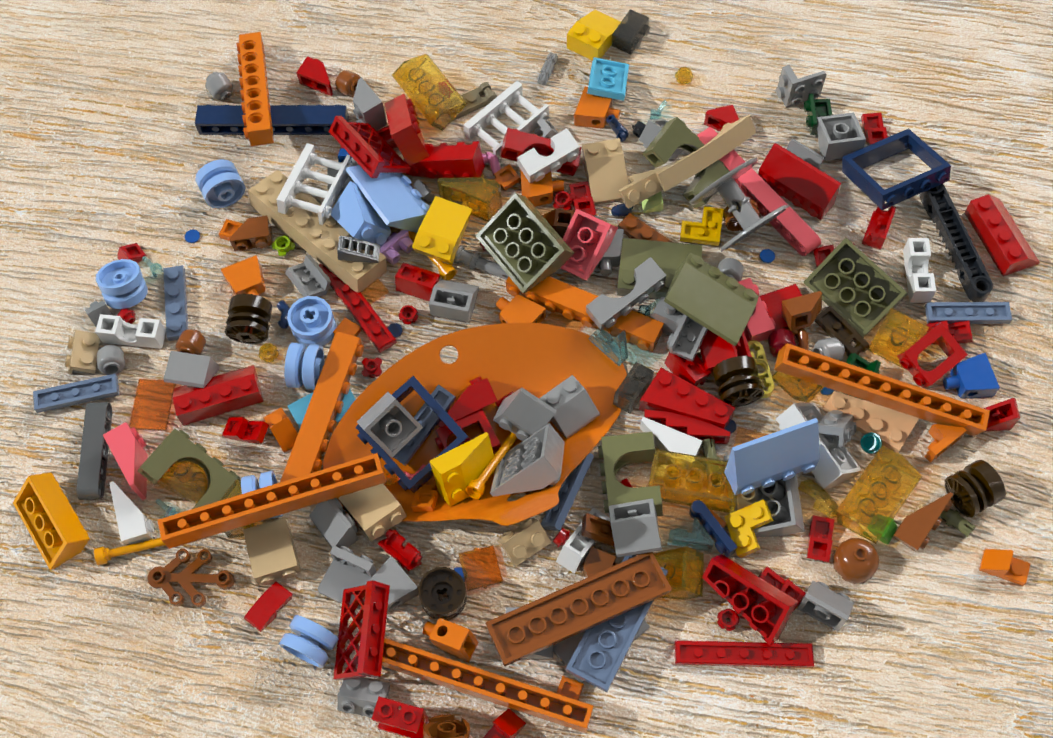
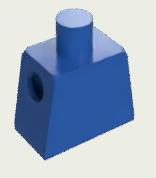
M986 353L959 362L951 370V377L943 378L944 388L946 390L956 388L959 397L962 399L994 397L1000 389Z

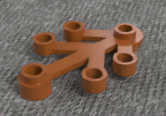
M180 549L176 553V558L165 567L158 566L153 568L147 577L148 583L153 588H162L169 596L170 603L176 607L184 603V596L180 592L175 591L170 583H179L191 597V602L196 607H202L206 603V597L201 592H198L191 583L217 584L220 589L227 590L234 585L235 579L227 570H222L218 574H193L204 564L211 562L212 554L207 549L199 551L198 558L180 573H172L182 563L189 562L191 558L190 553L186 549ZM187 553L184 559H180L181 554ZM208 554V558L202 560V556ZM157 574L162 575L159 580H155ZM226 575V581L221 582L220 578ZM180 596L178 602H173L174 597ZM201 596V602L195 603L196 598Z

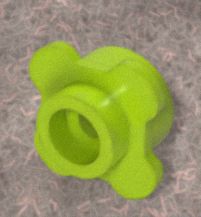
M283 235L275 239V242L272 243V248L278 251L279 256L283 257L286 256L287 252L295 249V244L290 242L288 236Z

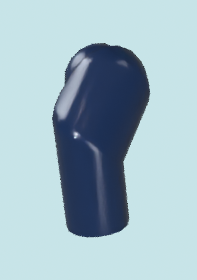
M609 115L606 121L616 134V138H620L621 142L625 141L629 135L628 130L619 123L614 115Z
M624 203L612 207L611 213L614 217H624L632 213L634 206L628 209Z
M282 300L276 306L282 313L278 325L282 329H287L289 326L287 317L290 307Z

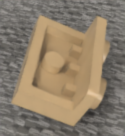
M75 330L73 337L69 336L67 348L71 349V353L66 355L65 360L68 374H72L73 370L95 373L100 338L96 333Z
M534 518L521 521L518 528L513 531H506L501 535V539L497 541L503 547L515 567L552 543L539 520Z

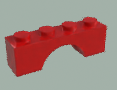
M507 128L503 138L500 157L517 162V157L532 148H535L537 153L543 156H550L554 150L551 147V139L522 132L518 129ZM580 147L579 155L575 160L565 162L555 172L574 176L579 167L582 147Z

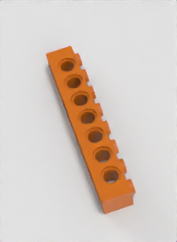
M261 32L240 34L239 42L236 45L238 62L241 65L238 66L241 77L239 78L240 86L243 89L240 90L242 101H245L241 102L242 111L245 114L242 115L244 126H247L243 128L245 139H249L251 146L274 143L262 35Z

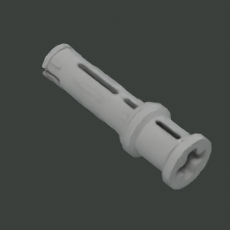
M462 246L459 247L455 255V263L458 264L460 262L470 266L472 270L477 268L507 280L508 275L499 264L482 258L477 252L472 253L465 250Z

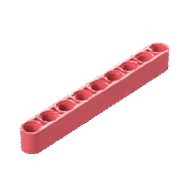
M708 127L697 134V136L705 145L718 133L713 128ZM734 149L719 159L729 171L745 163ZM752 168L735 180L745 196L750 197V200L757 203L758 211L763 217L783 205H788ZM790 206L769 222L801 256L808 255L821 245L819 236Z

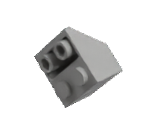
M440 279L433 287L430 297V314L432 316L470 323L479 286Z
M337 498L318 503L309 516L331 548L333 546L339 548L345 546L348 548L359 540L356 535L358 529L350 515L344 512Z
M653 498L609 506L610 523L617 557L662 550Z

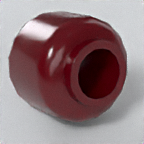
M777 329L769 335V350L773 357L777 358L779 350L787 343L796 346L795 336L792 331Z

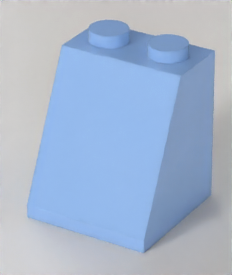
M350 181L332 208L331 216L353 238L380 244L381 247L391 234L390 227L385 224L356 183Z

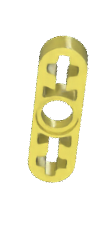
M752 340L748 342L749 349L754 348L757 351L756 365H761L765 370L763 373H758L757 377L764 379V386L768 387L761 398H768L773 393L774 382L763 345L758 341Z

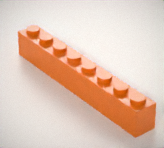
M508 276L506 291L514 297L521 295L545 307L550 312L560 313L569 320L574 319L586 327L600 330L586 313V305L596 299L597 295L550 276L524 294ZM632 310L626 316L621 315L616 319L617 322L609 329L605 327L603 330H600L603 334L613 335L622 342L637 345L641 350L653 352L663 332L664 323Z
M336 331L280 482L320 471L323 462L321 458L323 452H326L330 433H333L336 428L337 421H335L337 413L340 414L344 405V402H342L343 397L350 390V378L355 375L357 359L362 356L364 351L360 337Z

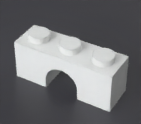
M567 128L551 137V147L554 152L550 156H541L535 148H532L517 157L518 166L529 183L540 181L548 172L557 171L562 164L567 161L572 162L578 157L580 146Z
M908 238L903 249L909 303L931 302L936 293L934 273H928V263L931 257L929 238Z
M100 314L95 333L102 343L162 349L166 329L158 319L140 318L139 323L136 325L125 322L120 316Z

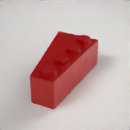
M402 94L384 103L390 134L408 166L429 157L421 129L418 125L419 121L412 99H407L406 95Z
M473 141L472 144L466 145L465 142H457L456 145L450 146L447 143H440L439 146L425 144L429 157L409 166L411 169L409 173H406V175L428 177L430 179L435 178L467 184H479L485 168L479 141Z
M662 367L639 403L640 411H645L646 409L682 414L709 422L724 430L733 418L735 407Z
M722 554L711 558L702 576L722 598H725L733 606L732 608L738 614H741L749 622V625L755 631H758L765 638L764 640L769 645L779 639L798 603L794 598Z

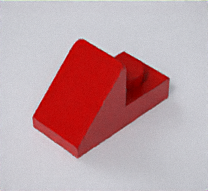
M508 708L493 721V726L483 738H515L524 728L526 722Z

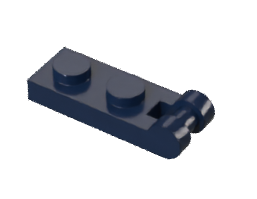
M700 500L694 501L689 511L690 517L698 519L702 524L703 532L707 536L711 535L715 541L716 549L721 554L724 553L727 558L735 553L737 545L706 505Z

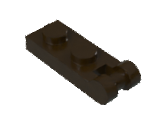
M831 306L818 314L814 320L831 338H836L843 344L847 356L852 353L859 356L860 352H865L870 348L868 342ZM852 341L856 343L855 347L850 344Z

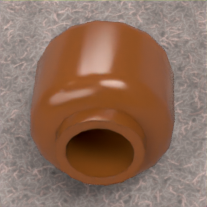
M349 70L340 72L335 82L336 89L344 95L354 97L358 79L361 76Z
M184 330L176 342L177 352L201 355L206 345V339L198 330Z

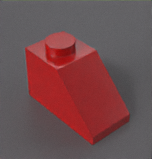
M307 56L296 72L299 83L332 96L333 91L324 63L319 59Z

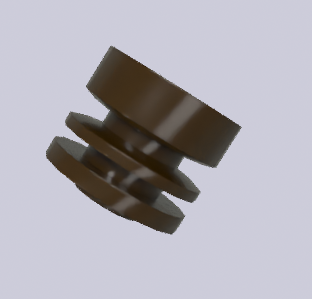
M239 294L231 297L228 307L229 316L225 327L226 336L236 342L245 344L265 342L269 335V321L272 314L271 302L253 294Z
M732 357L723 360L713 368L712 373L715 384L719 387L718 395L720 400L733 407H741L754 403L764 396V389L761 386V379L757 377L759 372L753 357Z
M976 460L963 470H959L945 479L947 494L953 493L951 500L954 501L953 505L966 517L972 518L1006 497L1005 486L1000 475L984 460Z
M436 567L428 571L421 578L418 586V595L425 613L436 620L442 618L448 621L457 617L464 610L467 602L466 587L461 575L455 570L447 567ZM447 592L448 599L443 598L441 601L439 594L443 595Z

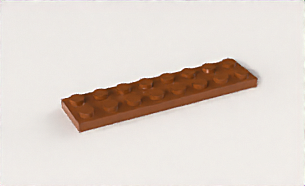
M647 552L485 622L505 667L666 595L672 591V588L653 552Z

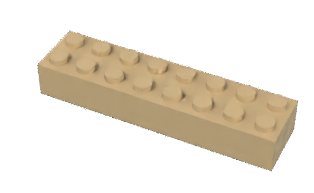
M279 170L274 171L248 190L250 205L263 216L267 215L272 224L357 293L363 291L387 272L386 256L381 252L379 263L338 260L339 236L353 237L331 215L329 218H326L323 225H320L318 213L292 206V208L289 207L286 214L279 213L276 199L288 179ZM300 192L295 196V199L321 206L320 203L306 193ZM373 250L369 251V255H373Z

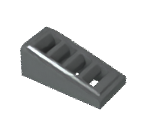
M339 236L338 260L379 263L380 244L347 236ZM370 250H373V255H369Z

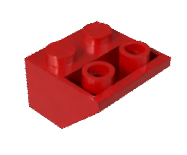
M708 330L699 348L706 371H712L718 363L732 357H752L744 331L738 343L734 346Z

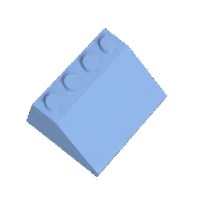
M360 165L346 169L347 173L387 226L415 233L418 232L430 205L422 200L421 193L412 187V182L402 173H380L378 178H371Z
M817 418L732 447L724 473L734 495L741 493L742 495H747L760 486L767 488L777 480L783 479V481L793 478L797 473L813 471L820 459Z

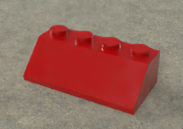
M777 143L773 144L758 171V175L779 196L786 198L793 205L802 208L809 215L819 220H822L834 206L841 186L839 181Z
M988 194L970 201L964 214L1003 277L1040 263L1001 199Z
M254 365L214 376L204 388L186 385L174 388L172 397L176 416L183 426L264 402Z

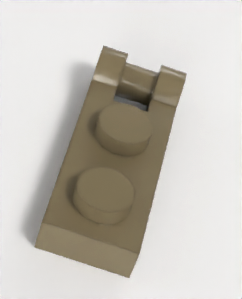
M484 82L478 88L443 103V109L451 121H454L488 105L497 95L494 91H491L489 83Z

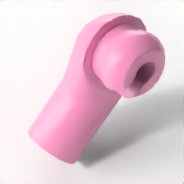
M490 152L482 154L484 164H490L493 175L501 169L496 155Z

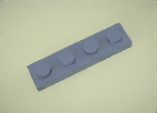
M183 265L163 268L166 337L168 341L178 340L181 333L188 329L186 278Z
M927 302L925 305L927 324L947 321L948 324L968 320L970 324H1010L1012 321L1009 302Z
M116 374L33 391L34 410L40 413L120 395L118 377Z
M439 384L431 394L446 412L456 400L454 395ZM426 402L414 416L423 428L394 456L395 459L405 466L441 420Z
M589 453L561 485L558 492L559 503L547 510L541 522L545 530H561L577 492L582 486L583 479L590 468L594 457L593 454Z

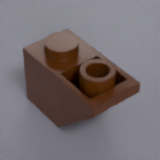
M554 209L542 216L563 239L575 210Z

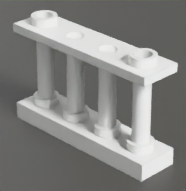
M518 81L513 83L464 124L465 137L469 140L475 136L482 138L493 147V154L498 157V160L501 158L503 141L497 142L483 130L492 124L505 135L507 127L496 119L497 117L505 113L520 125L517 128L519 131L529 134L539 126L537 121L541 117L547 120L549 118V105L545 104L541 109L534 106L523 97V87ZM518 102L533 115L525 120L510 107Z
M307 143L276 199L278 212L286 214L289 207L292 208V206L318 213L319 224L323 225L326 218L330 217L332 206L349 175L346 169L353 166L351 164V156L347 155L343 163L318 157L315 154L314 145ZM318 164L339 171L336 177L311 171L310 168L312 165ZM311 178L332 185L329 191H324L302 183L304 179ZM303 192L324 198V201L319 206L295 199L297 193Z

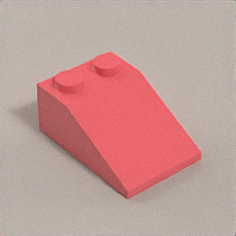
M576 209L563 237V240L572 249L574 254L561 269L584 280H588L609 248L618 227Z
M127 422L103 434V437L129 486L143 501L147 498V479L138 472V469L148 459V454L144 449L147 444L143 437L139 435L135 427L130 428Z

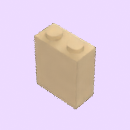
M384 484L338 498L346 512L370 542L381 537L386 531L407 517L401 504Z
M286 517L243 529L253 577L258 585H269L276 579L282 577L284 579L292 578L296 573L301 572L291 527Z

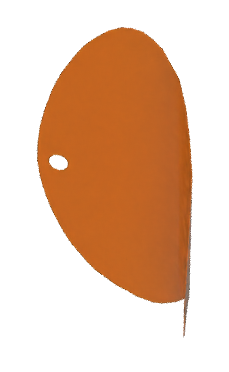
M501 323L482 325L446 334L404 356L381 374L358 396L331 435L323 460V469L373 454L370 451L373 447L369 442L365 445L357 436L360 433L356 429L357 421L387 392L392 395L412 376L421 383L430 395L439 384L454 395L456 399L467 386L471 385L470 380L481 376L482 379L488 378L495 396L499 400L520 388H524L537 398H541L573 375L586 389L600 416L568 439L564 437L551 421L548 422L565 442L561 477L553 486L548 485L540 490L520 492L526 493V495L515 501H507L508 498L519 493L492 496L490 492L495 469L486 481L485 492L479 499L468 497L450 507L439 494L433 512H413L411 505L416 492L413 493L409 489L405 491L397 482L399 477L396 474L391 475L384 467L386 462L382 458L380 459L386 483L383 484L401 504L407 516L401 522L480 519L493 521L502 526L513 525L545 512L559 503L558 492L563 482L599 443L601 437L605 436L619 417L628 392L626 370L622 361L607 345L586 333L565 327L542 323ZM445 346H453L457 349L458 358L454 363L447 364L441 360L440 351ZM415 390L400 402L413 417L425 403ZM492 403L482 408L501 446L511 432L501 428L493 420L498 409L495 403ZM477 423L462 429L471 440L483 434ZM438 424L406 466L394 457L392 458L403 472L415 474L422 464H429L430 460L434 459L444 450H439L434 439L437 437L436 429L439 428ZM454 434L447 439V446L457 439ZM517 438L509 450L520 444L522 441ZM434 476L427 481L429 485L433 484Z

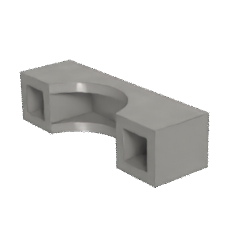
M651 257L634 269L636 284L628 295L620 298H611L601 294L586 305V313L600 330H603L605 327L607 329L612 327L617 322L616 319L621 315L626 316L633 310L632 307L635 304H642L649 298L651 292L654 290L657 292L664 287L666 274Z

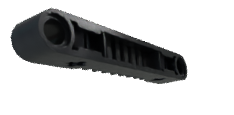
M944 184L920 193V200L928 216L933 219V223H936V230L939 229V236H942V242L946 243L945 249L949 250L948 255L952 256V263L955 262L958 278L967 297L972 302H984L993 289L992 280Z

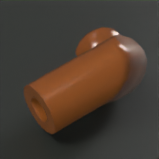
M804 328L792 331L798 339V347L809 350L807 331Z

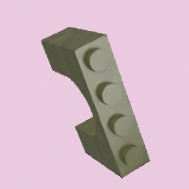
M676 117L664 125L642 155L656 168L665 164L676 149H682L691 154L703 147L704 144L686 126L684 121ZM717 160L695 174L694 180L682 195L690 202L697 194L730 171L724 166L722 161ZM711 197L692 206L694 208L703 206L709 201Z
M176 428L173 429L138 469L141 475L155 485L166 471L178 462L190 461L198 464L207 475L208 486L205 494L192 509L231 498L241 486L240 477L235 472H228L222 467L223 463L219 459L211 458L206 454L207 451L203 446L198 443L195 445L189 440L190 437L183 430L178 431Z
M653 432L601 437L602 445L598 446L599 458L604 459V463H600L601 476H605L606 481H601L602 492L607 494L608 498L603 500L605 513H609V506L653 498L657 516H663L660 485L631 488L622 485L616 479L619 470L626 465L655 461Z

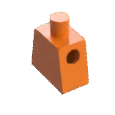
M584 87L574 113L575 126L603 129L607 123L606 118L609 115H614L619 120L621 110L612 108V98L587 94L588 87Z
M520 169L522 196L527 197L534 207L552 203L553 192L564 191V180H552L551 171L545 174V177L540 181L529 183Z
M256 255L221 269L226 282L235 295L253 294L259 296V294L266 291L262 267Z
M516 295L511 301L501 297L496 303V307L501 310L499 314L500 323H542L546 318L545 307L521 295Z
M439 618L436 624L429 621L426 622L422 631L424 635L429 636L430 641L436 648L468 663L479 643L470 629Z

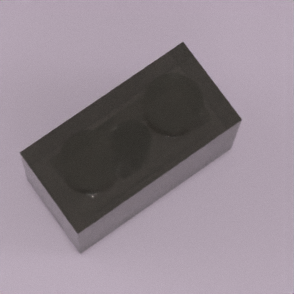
M630 9L612 34V47L631 55L635 49L639 48L642 38L646 37L650 31L649 17Z
M636 362L615 392L613 405L631 414L651 384L654 371Z

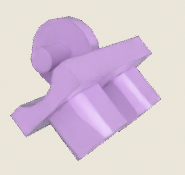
M401 230L398 234L393 232L380 247V252L386 256V261L392 265H395L401 258L398 251L403 249L406 253H410L413 250V242L409 237V232L407 230Z

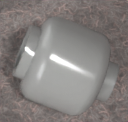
M213 72L206 78L205 87L214 99L226 100L232 95L233 84L224 73Z
M726 258L720 261L717 268L722 273L737 281L742 280L744 268L740 261L734 258Z
M826 338L817 341L812 352L842 361L845 348L838 339Z
M106 345L100 348L97 352L98 369L107 375L120 373L125 367L123 350L115 345Z

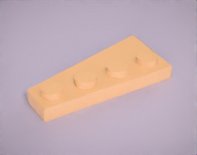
M836 391L832 393L823 408V411L827 413L832 410H839L843 414L854 415L853 422H856V430L863 434L869 432L878 434L882 439V445L897 454L919 420L917 417Z

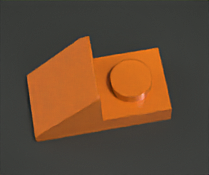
M282 407L263 417V419L269 424V429L285 453L293 448L298 433Z
M933 424L928 433L935 440L927 447L929 451L925 458L930 463L959 441L967 430L964 427Z
M985 549L979 571L1024 586L1031 563L1014 558L1013 550Z

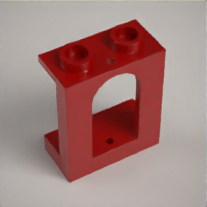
M940 322L927 330L924 336L907 350L898 354L897 357L900 365L912 374L914 382L922 388H926L934 384L968 354ZM935 341L948 358L933 370L925 371L918 364V355Z
M482 409L455 421L461 429L477 423L483 434L486 432L489 434L493 454H496L501 447ZM445 425L436 429L437 437L434 439L439 450L448 447L447 439L454 434Z
M380 696L371 718L372 721L379 722L378 730L406 738H423L424 723H429V717L423 708Z

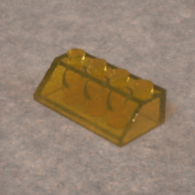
M428 54L404 61L392 74L393 78L407 96L412 99L429 124L442 131L467 106V102Z
M882 445L836 510L837 523L877 544L886 528L921 480L922 475L901 454Z
M655 449L648 487L660 485L662 501L691 506L694 501L700 500L709 510L733 513L735 511L737 495H734L724 473L728 461Z

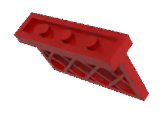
M335 116L329 133L371 178H378L380 173H409L411 168L369 123L347 122L342 116Z
M372 580L367 581L366 585L343 590L334 680L381 677L390 585ZM354 594L356 598L350 605L351 595ZM360 604L362 608L356 615L355 610ZM352 617L353 621L348 627V620ZM358 627L359 631L354 637L352 633ZM349 639L350 644H349V646L347 647V649L345 650V644H346L347 640ZM355 649L357 654L351 660L350 655ZM345 662H346L347 665H348V667H347L346 670L342 673L343 665H344Z

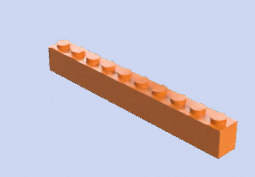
M788 343L778 352L775 371L935 424L964 427L967 430L965 434L976 436L986 431L989 410Z
M378 453L158 519L161 540L169 549L386 483Z
M387 638L384 639L382 667L587 733L593 713V705Z

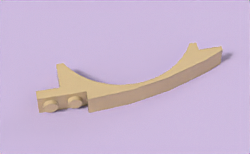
M750 115L732 124L727 123L723 125L721 131L711 141L693 153L660 168L630 175L628 178L631 183L619 189L625 206L629 209L662 190L667 191L745 142L756 133Z

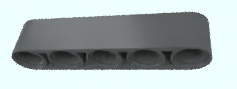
M110 402L87 403L77 480V497L79 500H94L104 497L109 446L103 434L111 430L112 405Z

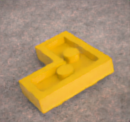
M704 206L702 223L682 220L680 241L719 246L723 209Z
M764 499L724 516L731 539L737 545V556L742 558L760 550L754 529L773 521L767 502Z

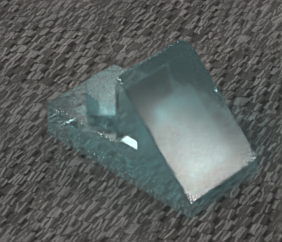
M599 328L588 338L618 366L628 358L625 330L615 340L609 332Z
M694 517L691 533L681 528L670 530L667 545L711 552L714 541Z

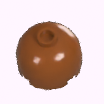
M850 538L843 541L835 550L832 559L835 571L842 576L843 580L853 584L864 583L871 579L879 565V555L874 545L861 538Z
M451 714L433 716L429 719L428 724L424 723L423 738H470V724L462 717L461 721L456 720L455 715Z

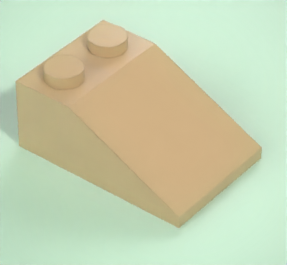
M620 138L582 144V161L594 205L623 200L619 189L629 185Z

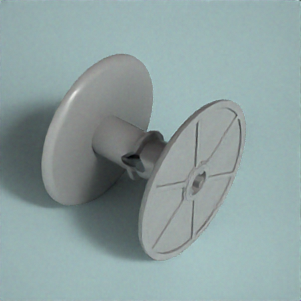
M757 157L731 170L697 194L689 202V204L695 205L719 192L729 207L728 213L732 212L743 228L742 232L721 247V252L743 240L789 208V205H783L765 217L760 218L749 202L750 197L745 196L735 181L757 163Z

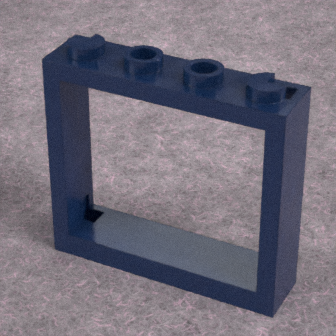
M909 128L842 157V172L881 210L950 181L951 165ZM907 149H910L931 168L929 171L885 190L863 170V168Z
M414 376L392 394L400 403L415 390L457 437L436 457L471 440ZM359 424L356 426V429L360 432L357 435L365 445L369 442L373 447L370 451L373 454L378 453L379 459L382 458L386 462L384 467L391 475L396 474L400 478L397 482L405 491L409 489L415 493L434 476L429 463L410 480Z

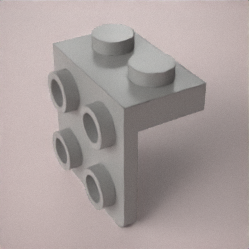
M790 65L784 66L779 76L778 87L776 88L777 96L782 99L786 107L796 106L806 101L809 93H813L814 99H817L821 94L827 74L825 71H821L798 79Z
M333 546L330 551L333 561L318 586V591L320 594L342 604L343 590L366 585L367 581L376 573V568L372 563L373 560L364 555L358 557L353 554L351 549L345 546H341V548ZM354 594L351 595L350 605L356 598Z

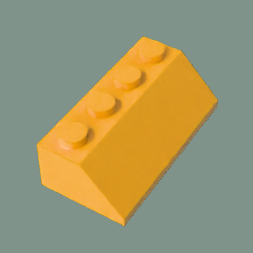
M52 472L28 476L14 499L13 505L48 568L53 570L81 553L90 538Z

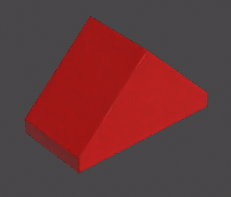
M733 104L707 110L704 125L721 131L723 125L727 123L732 124L739 120Z
M1015 398L983 408L990 411L986 431L1011 430L1020 419Z

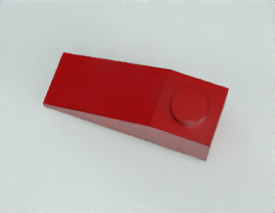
M479 376L469 381L471 385L462 391L447 410L448 415L454 421L498 401L488 378L482 379ZM442 420L438 422L439 428L445 426Z

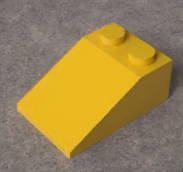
M593 10L576 21L567 33V49L592 61L593 57L602 58L626 27V24L602 12Z
M435 196L418 229L412 249L417 253L453 265L473 209Z
M487 432L430 460L438 492L450 507L470 497L465 491L466 486L471 480L478 479L494 457Z

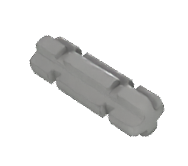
M548 54L547 60L540 71L541 73L537 77L538 84H547L548 78L558 60L557 54Z

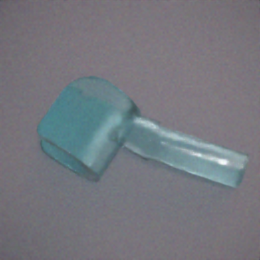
M663 100L658 110L651 109L650 120L661 119V113L667 104L666 100Z
M146 256L142 258L149 266L154 277H158L154 272L156 269H160L163 272V268L159 263H152Z
M660 299L655 300L648 306L640 305L638 313L650 317V311L657 306Z
M161 499L156 500V503L166 511L164 518L179 513L175 508L167 506Z

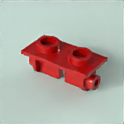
M389 529L385 534L387 538L377 543L408 571L422 565L421 560L423 556H421V552L410 543H407L404 547L403 544L406 539L396 530Z

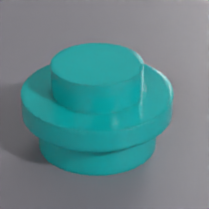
M869 432L861 438L860 444L863 451L874 454L881 449L882 439L878 434Z

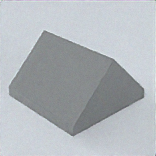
M171 351L164 375V382L204 388L219 370V365L209 356Z

